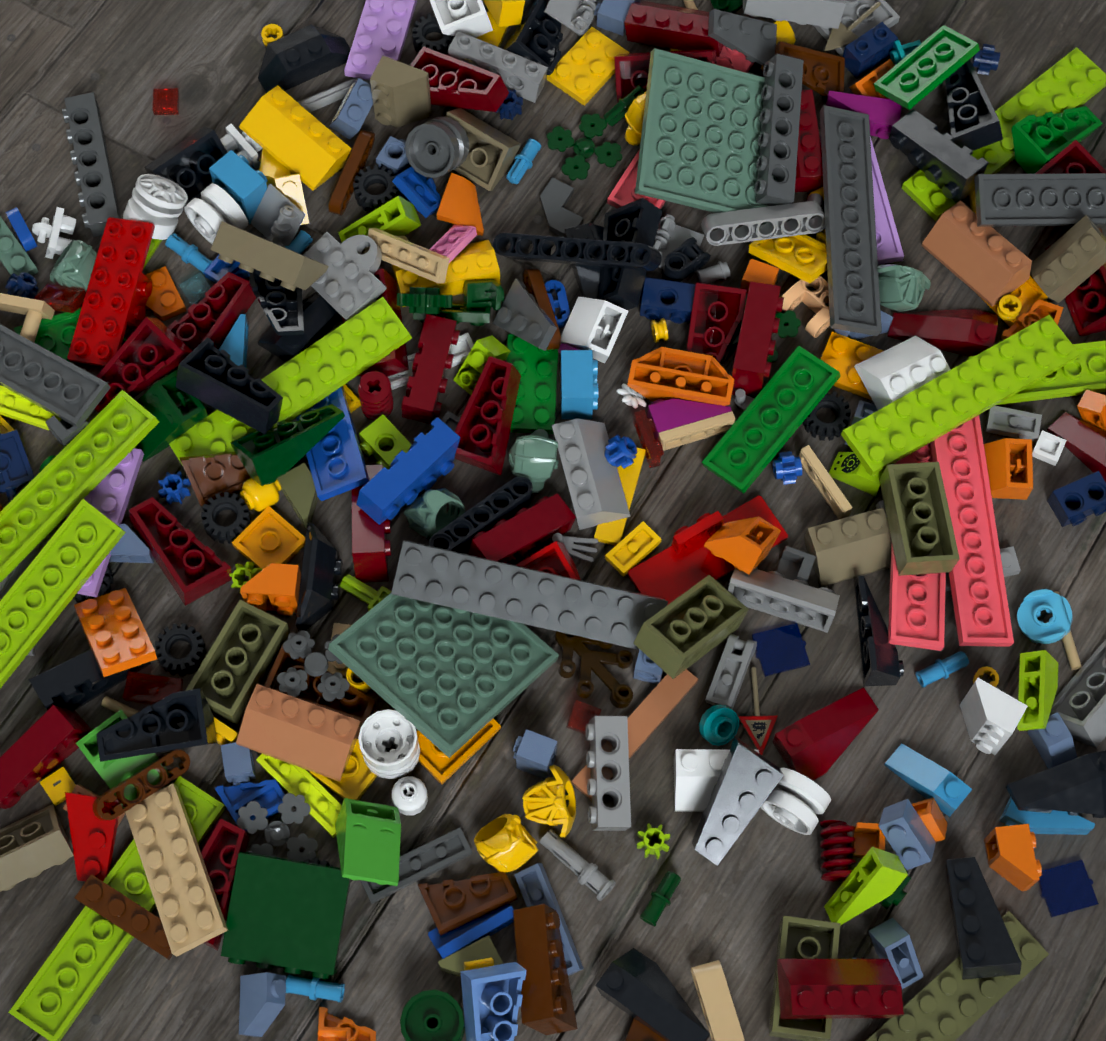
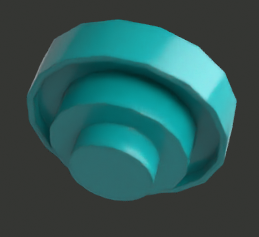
M721 704L706 710L699 723L702 737L712 745L717 746L731 741L739 728V718L736 712L728 706Z

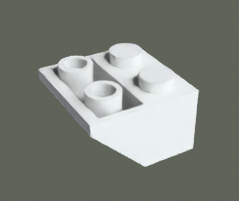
M578 296L562 332L561 344L564 343L579 350H592L593 359L605 364L628 310L605 300Z

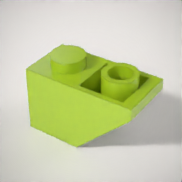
M492 335L477 340L453 381L472 395L489 356L505 361L511 350Z

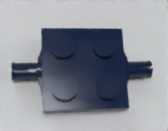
M17 430L5 434L0 433V493L6 492L10 503L18 495L16 489L21 484L30 482L34 478Z

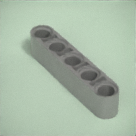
M807 201L713 213L704 217L701 227L709 244L719 246L818 233L825 228V214L817 202Z

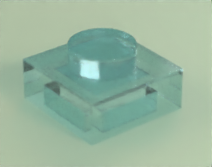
M201 272L179 284L181 291L191 305L194 303L198 304L206 297L205 293L211 288Z

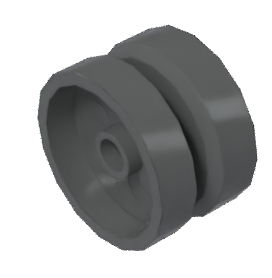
M439 116L416 126L408 134L405 143L406 156L409 164L417 173L425 177L437 178L460 167L466 161L469 153V139L466 131L457 121L450 117Z

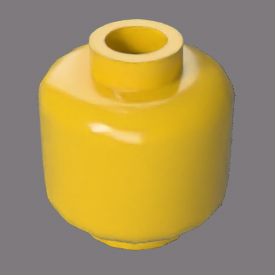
M250 478L243 483V490L240 492V495L249 510L254 509L262 512L268 506L271 507L279 501L278 491L281 490V486L278 480L261 486L254 479Z

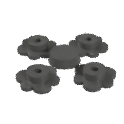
M300 631L297 634L290 633L288 640L283 643V650L286 653H290L292 659H298L299 657L305 659L304 670L296 671L295 668L291 667L287 669V672L280 673L277 676V682L280 684L279 691L295 698L298 697L301 691H305L308 688L306 680L308 678L307 674L315 677L321 676L318 691L323 693L325 701L331 702L335 698L343 699L345 692L350 688V683L339 672L333 675L325 673L328 669V661H336L338 664H343L342 661L328 650L329 644L340 634L334 635L331 641L325 643L327 651L324 656L318 652L312 653L311 649L315 646V642L313 639H310V634L307 631Z
M292 793L285 794L282 799L283 803L278 805V811L282 813V821H273L269 825L268 820L265 818L268 811L266 808H260V804L257 801H250L246 807L239 809L240 817L237 819V826L241 829H247L250 834H254L257 829H265V838L268 842L261 846L253 844L251 851H248V853L276 857L275 854H272V845L281 846L287 842V848L289 849L287 857L290 860L294 859L304 862V860L309 859L312 861L316 858L314 851L318 846L317 841L314 838H308L304 833L299 834L298 838H289L290 830L286 825L293 822L300 824L304 820L303 816H307L310 813L311 808L305 802L303 795L299 794L295 797ZM295 806L296 810L292 811L291 807ZM251 815L255 816L254 820L250 819ZM304 847V850L299 851V848Z

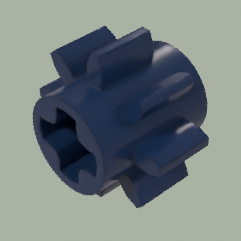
M983 44L982 49L973 56L972 64L973 67H977V74L989 76L990 70H997L1000 52H994L995 45Z
M508 90V96L497 110L500 113L501 120L503 118L513 120L517 114H522L523 98L517 97L516 90Z
M26 272L20 273L19 276L13 273L5 286L8 289V295L34 299L39 290L36 286V279Z

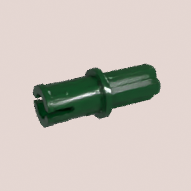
M638 84L627 96L619 98L620 102L604 115L605 121L611 127L625 117V113L628 111L633 100L637 96L644 94V88Z
M671 871L666 872L656 891L651 892L652 898L644 912L640 915V919L651 926H656L665 907L671 904L669 900L681 881L679 875Z

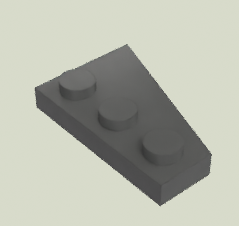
M717 9L709 12L708 36L731 50L736 49L746 55L745 59L752 63L757 62L763 67L768 60L775 56L777 24Z
M515 278L492 324L546 351L557 327L545 311L537 305L536 299L532 294L528 293L524 283Z

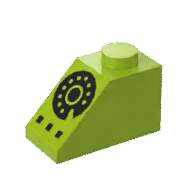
M838 452L829 475L834 479L876 496L881 486L879 478L884 469L870 476L854 452Z

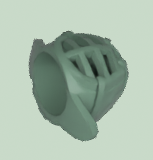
M72 240L56 261L50 273V280L54 284L58 282L61 288L66 289L78 298H82L86 294L97 253L92 249V246L87 245L83 241Z
M883 264L877 267L880 305L900 312L917 308L922 300L925 289H929L931 285L930 280L923 272L908 266Z
M538 429L531 435L517 437L508 453L512 474L517 477L528 478L532 482V492L534 493L542 491L545 480L551 477L554 469L558 468V442L550 439L544 429Z
M446 488L432 489L417 497L406 508L404 514L409 523L408 527L430 540L435 533L464 514L465 507L460 498L449 492Z

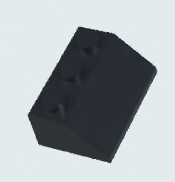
M203 127L144 168L148 174L167 178L183 188L188 196L187 205L194 198L200 199L201 192L213 183L209 168L228 152L214 129Z

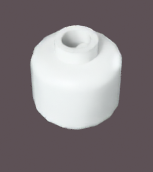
M406 776L394 784L391 798L394 806L398 808L400 813L416 815L426 807L428 792L425 784L420 779Z

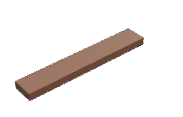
M687 669L674 679L667 674L627 718L629 759L698 682L699 679ZM607 741L602 746V749L606 752H611V743ZM586 765L571 783L592 801L591 795L587 793V781L591 779V768H587ZM602 767L603 777L611 780L613 778L611 769Z

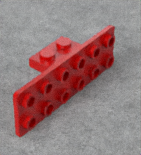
M111 217L107 219L67 356L69 361L105 367L121 348L126 327L136 329L145 318L146 303L152 293V281L142 271L155 229L152 223Z
M759 495L724 516L719 511L713 514L706 513L699 517L696 521L697 523L689 528L688 526L681 527L674 533L672 546L630 569L628 576L640 594L668 600L667 605H669L708 575L717 581L734 571L735 567L733 564L713 555L709 549L704 547L706 541L725 523L761 517L781 530L772 548L787 540L788 534Z

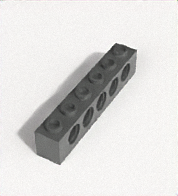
M780 54L773 56L763 67V76H765L764 87L761 92L763 109L759 117L762 124L761 133L758 137L760 152L756 162L758 180L755 183L754 191L756 203L768 206L791 204L794 202L804 60Z
M94 92L64 98L66 108L62 109L65 123H69L70 129H66L69 144L74 146V150H70L73 165L78 167V171H74L77 186L82 188V192H79L78 196L81 207L86 209V213L82 214L83 222L86 229H91L93 237L103 235L109 217L121 219L99 107Z

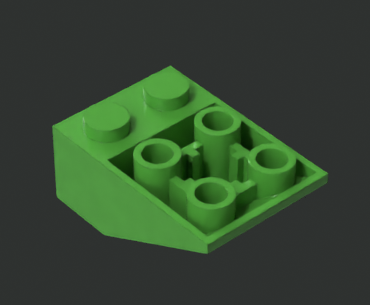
M119 710L76 742L77 746L110 789L158 759L157 755L153 753L100 762L96 734L123 719H127L128 717L122 710ZM152 769L147 774V781L151 785H156L160 780V775L157 770ZM171 781L170 783H168L167 785H165V786L162 787L161 789L167 787V786H168L169 784H171L173 781ZM129 784L124 789V796L130 801L133 800L137 795V789L134 785Z
M344 798L335 823L342 877L351 880L375 882L380 885L397 886L399 881L401 821L398 808Z

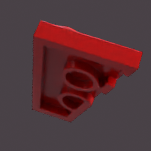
M65 792L77 880L86 882L92 874L101 881H104L110 872L118 817L112 820H100L93 812V803L98 798L97 796ZM119 800L110 803L103 802L104 807L101 810L103 813L108 812L111 814L110 808L121 802Z

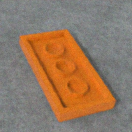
M126 588L115 590L93 599H87L74 605L78 619L103 677L157 659L155 649Z

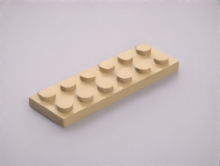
M172 783L153 793L125 813L171 952L177 957L226 932L228 929L178 787Z

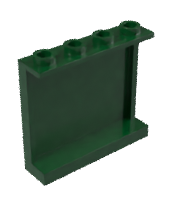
M240 852L238 854L226 922L228 930L224 933L221 956L228 957L229 963L245 964V960L256 962V967L273 969V965L284 967V972L301 974V970L311 971L313 977L329 979V975H334L338 970L336 963L350 882H353V880L342 877L341 868Z

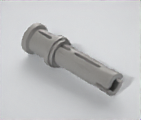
M552 829L540 840L541 845L553 853L556 858L578 876L577 880L581 885L585 884L597 895V900H603L615 886L616 881L613 879L609 880L598 870V865L588 863Z

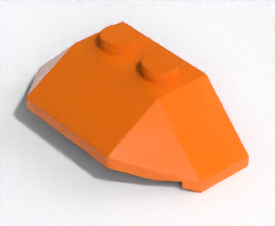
M660 347L640 358L632 360L627 386L653 402L659 399L669 400L674 398L726 406L730 405L734 378L726 372L713 356Z

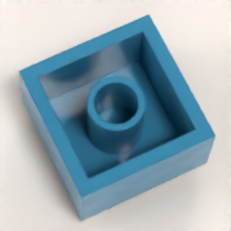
M230 150L212 165L209 171L213 183L224 189L235 200L250 224L267 190V179L261 171L253 170L243 155L238 156Z
M561 350V419H592L593 410H598V360H593L592 350Z

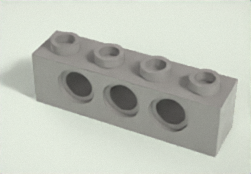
M458 31L448 49V56L500 75L508 90H516L517 96L531 102H536L544 87L548 67Z
M594 716L589 721V724H586L585 728L586 740H590V751H587L586 765L587 768H591V779L587 781V793L591 795L592 806L588 808V822L592 823V831H626L631 827L627 716ZM601 740H607L611 743V752H606L602 749ZM602 767L611 769L613 773L612 780L603 777ZM604 794L610 795L613 798V808L604 805L602 801Z

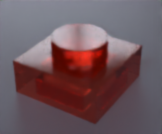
M178 88L153 89L154 115H179Z
M576 700L566 728L585 734L586 724H589V721L594 716H600L602 709Z

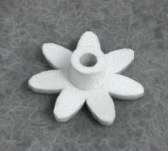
M622 384V389H617V392L624 396L622 402H625V404L633 406L635 409L638 407V404L643 407L647 406L643 400L645 397L626 384Z

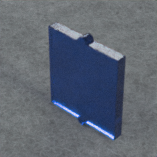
M797 623L752 634L753 640L757 641L755 657L760 661L764 677L810 666L805 649L806 642L802 640Z
M1083 860L1042 871L1038 881L1042 891L1040 896L1045 899L1051 918L1099 904L1092 887L1093 880L1089 879Z

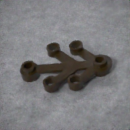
M556 631V641L562 647V662L558 669L560 676L571 678L574 675L576 665L572 661L573 650L581 657L580 678L576 688L577 695L581 698L591 696L594 690V685L591 682L592 670L611 691L610 701L612 705L620 709L628 707L633 699V691L629 686L620 684L601 663L617 665L622 669L630 667L633 661L632 653L627 650H622L618 654L592 651L584 644L599 645L603 649H610L613 644L576 635L570 638L565 633ZM620 657H626L629 662H623ZM568 666L571 668V671L566 672L563 667ZM581 686L588 687L589 691H583ZM619 691L624 692L627 696H620Z

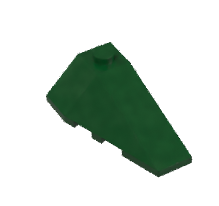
M330 404L302 414L298 421L286 422L283 420L277 422L278 427L269 430L266 434L254 430L230 443L250 477L261 486L275 482L278 477L286 474L345 415L342 410Z

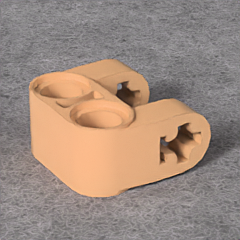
M821 276L811 284L799 280L782 295L784 297L782 307L784 312L788 310L793 311L803 302L816 313L805 327V330L814 338H817L830 326L829 307L825 305L829 303L828 282ZM807 287H812L816 289V291H810L807 289Z

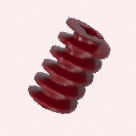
M378 371L365 373L360 378L358 386L362 412L365 417L373 421L381 415L387 418L391 414L394 405L389 378L384 373Z
M840 820L821 821L819 825L825 828L820 831V837L825 839L820 842V848L825 850L820 854V858L825 861L820 866V869L825 872V874L821 875V879L832 882L844 881L853 871L848 869V866L856 863V860L848 858L849 854L856 852V849L848 847V843L855 842L856 840L854 837L847 835L848 832L854 831L855 827Z

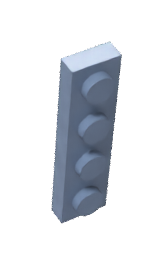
M537 863L514 874L527 907L546 904L558 913L560 918L559 929L568 976L583 970V965L543 864Z

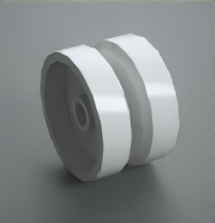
M211 183L201 192V199L194 198L184 206L188 219L211 244L214 242L222 221L242 230L248 226V220L240 206L224 189L214 183Z
M780 768L784 776L762 804L761 808L783 826L803 835H811L819 822L816 814H823L831 802V798L822 787L806 776L794 770Z

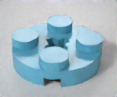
M1041 589L1031 592L1023 599L1024 601L1017 611V620L1022 633L1030 641L1050 644L1059 641L1070 632L1073 621L1072 610L1069 602L1062 595L1060 596L1048 589ZM1046 610L1047 614L1052 613L1053 615L1048 623L1038 621L1037 617L1041 616V611Z

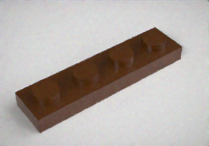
M91 874L75 896V899L170 960L173 954L161 919Z

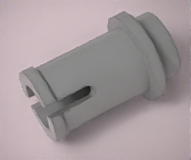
M718 261L717 265L697 270L699 282L703 284L719 279L725 281L726 277L730 276V270L727 262L722 263Z

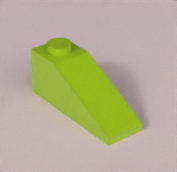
M398 195L338 233L341 242L355 235L368 236L369 228H377L394 236H405L420 227L421 223L414 205Z
M1046 650L1020 653L1018 701L1028 707L1017 725L1019 731L1046 728L1058 688V662Z
M871 847L825 904L824 908L831 922L840 923L841 926L892 895L908 875L898 855Z

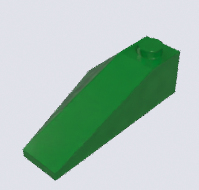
M1087 106L1065 109L1062 113L1057 114L1047 112L1043 116L1038 117L1028 115L1011 128L1015 160L1026 173L1035 174L1074 140L1080 143L1103 123Z

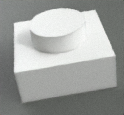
M1042 430L1033 449L1032 457L1056 466L1067 440Z

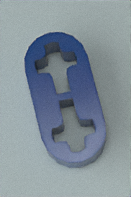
M15 207L5 212L25 251L36 248L37 244L18 208Z
M550 280L544 285L554 315L555 308H559L562 319H557V316H555L558 328L566 326L570 316L566 291L560 281ZM551 289H555L557 300H553L550 293Z

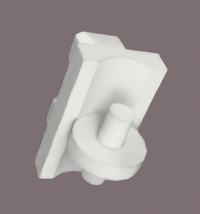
M232 124L225 127L227 134L220 140L227 152L237 149L239 152L237 153L238 156L243 155L254 170L258 169L260 163L257 161V152L262 147L244 131L241 135Z
M56 208L52 226L49 225V219L46 217L42 218L41 223L33 224L32 232L38 236V242L45 243V239L49 238L46 258L53 259L54 254L61 255L72 241L59 237V232L73 235L76 224L75 218L63 215L64 208Z

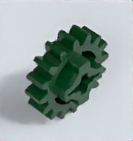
M410 287V294L397 293V306H409V313L440 314V307L452 308L453 295H440V288Z

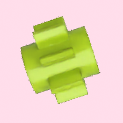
M248 561L245 563V567L242 564H235L236 570L234 573L229 574L233 581L231 588H240L241 590V586L248 582L245 580V575L249 576L250 580L263 569H253L254 563Z
M648 823L645 833L638 831L637 836L643 839V841L637 843L636 848L644 849V858L651 854L659 859L661 850L669 851L670 847L664 841L670 839V834H663V825L658 826V828H652L650 823ZM657 837L658 842L650 846L649 839Z

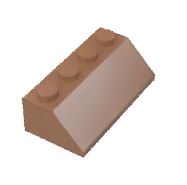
M959 201L940 216L922 243L923 248L991 307L996 305L1003 296L1009 295L1030 278L1032 260L991 226L977 227V214L962 201Z
M256 684L246 707L236 744L340 782L359 737L361 721Z

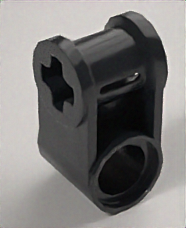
M691 237L666 256L662 272L663 278L668 281L681 282L690 274L705 266L710 260L711 255L708 252H704L696 244L697 240ZM671 266H676L679 269H672Z

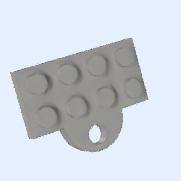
M326 232L304 254L308 258L329 266L327 271L311 287L346 321L370 306L387 289L374 276L380 266L382 252L377 243L369 236L355 235L340 244L333 236ZM370 246L369 251L361 255L362 251Z

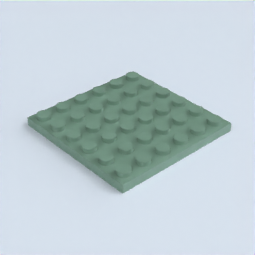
M654 48L650 55L635 193L714 213L768 207V205L756 203L754 191L755 183L758 180L756 162L760 152L758 137L761 133L762 124L759 117L763 109L761 92L764 87L765 78Z
M391 593L334 639L328 647L331 653L396 711L403 715L407 721L411 722L417 730L449 758L554 664L559 657L558 653L522 623L393 595Z

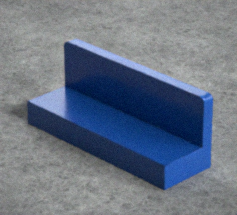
M507 904L440 936L438 929L435 928L428 933V936L441 959H444L514 923V909L512 905L509 906Z

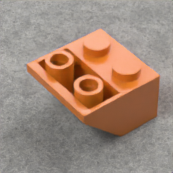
M1004 438L984 444L992 498L1027 500L1033 490L1032 439Z
M759 516L727 522L706 541L704 547L709 549L713 555L733 564L737 570L744 571L750 575L769 554L781 530Z
M269 564L241 586L240 593L244 602L264 612L277 611L278 614L285 616L297 613L301 582L299 566L292 564Z
M1029 824L995 827L984 839L989 867L1020 891H1028L1040 880L1039 877L1042 875L1041 863L1039 859H1035L1034 849L1036 848L1034 832H1030Z

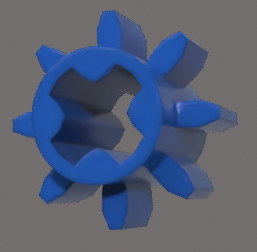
M616 435L608 440L609 444L605 446V457L609 464L616 467L622 466L625 469L634 463L633 459L636 458L637 447L631 438L625 436L620 438L619 435Z
M792 451L781 452L778 459L773 460L775 479H781L783 485L796 483L795 479L798 476H802L800 457H794Z
M180 471L177 474L167 472L164 480H158L160 487L163 488L158 491L160 498L166 497L168 505H171L172 502L182 504L185 496H191L190 491L187 489L191 485L189 479L182 480L183 476ZM176 486L178 489L172 490V487Z

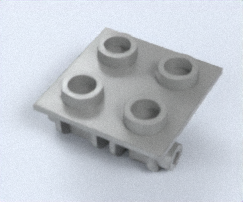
M549 0L544 12L582 37L588 31L595 16L596 6L601 0Z
M269 184L250 224L266 237V240L285 247L289 246L293 241L306 214L277 188Z
M668 214L660 219L653 248H656L661 254L662 260L659 267L662 269L666 256L681 246L687 239L694 237L697 240L696 244L700 247L704 238V234L676 225L674 222L675 218ZM671 266L672 269H679L676 266Z

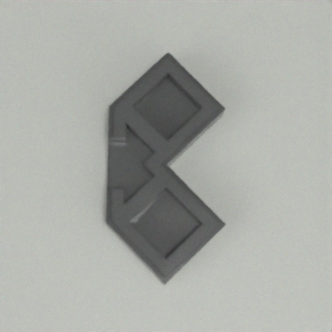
M552 177L540 195V202L549 230L564 237L565 229L582 225L583 217L564 208L574 193V188Z

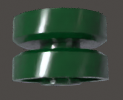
M435 989L422 991L411 997L403 1008L400 1024L401 1033L405 1041L463 1040L465 1033L463 1011L457 1000L448 993ZM435 1019L436 1023H438L434 1029L428 1027L430 1026L429 1021Z

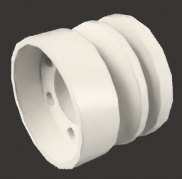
M153 174L141 175L137 178L136 187L133 188L132 198L128 200L123 213V219L152 223L155 226L152 239H168L176 229L178 217L183 212L188 196L183 188L167 178Z
M389 709L378 711L365 720L360 728L358 740L364 762L370 771L380 778L386 779L400 778L411 772L419 761L421 751L415 726L407 721L398 711ZM392 745H395L396 750L391 749L390 752L386 751V748H391Z

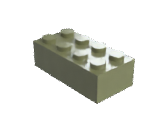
M939 462L887 465L879 480L898 575L951 572L960 558Z
M708 575L644 622L633 644L674 679L725 640L730 634L734 633L739 628L749 609L713 577Z
M239 600L186 691L201 688L211 712L237 726L246 710L256 684L261 685L278 656L283 643L288 639V635L291 633L288 624Z
M783 916L780 920L769 1036L802 1041L830 1040L832 1019H781L777 959H837L840 923Z

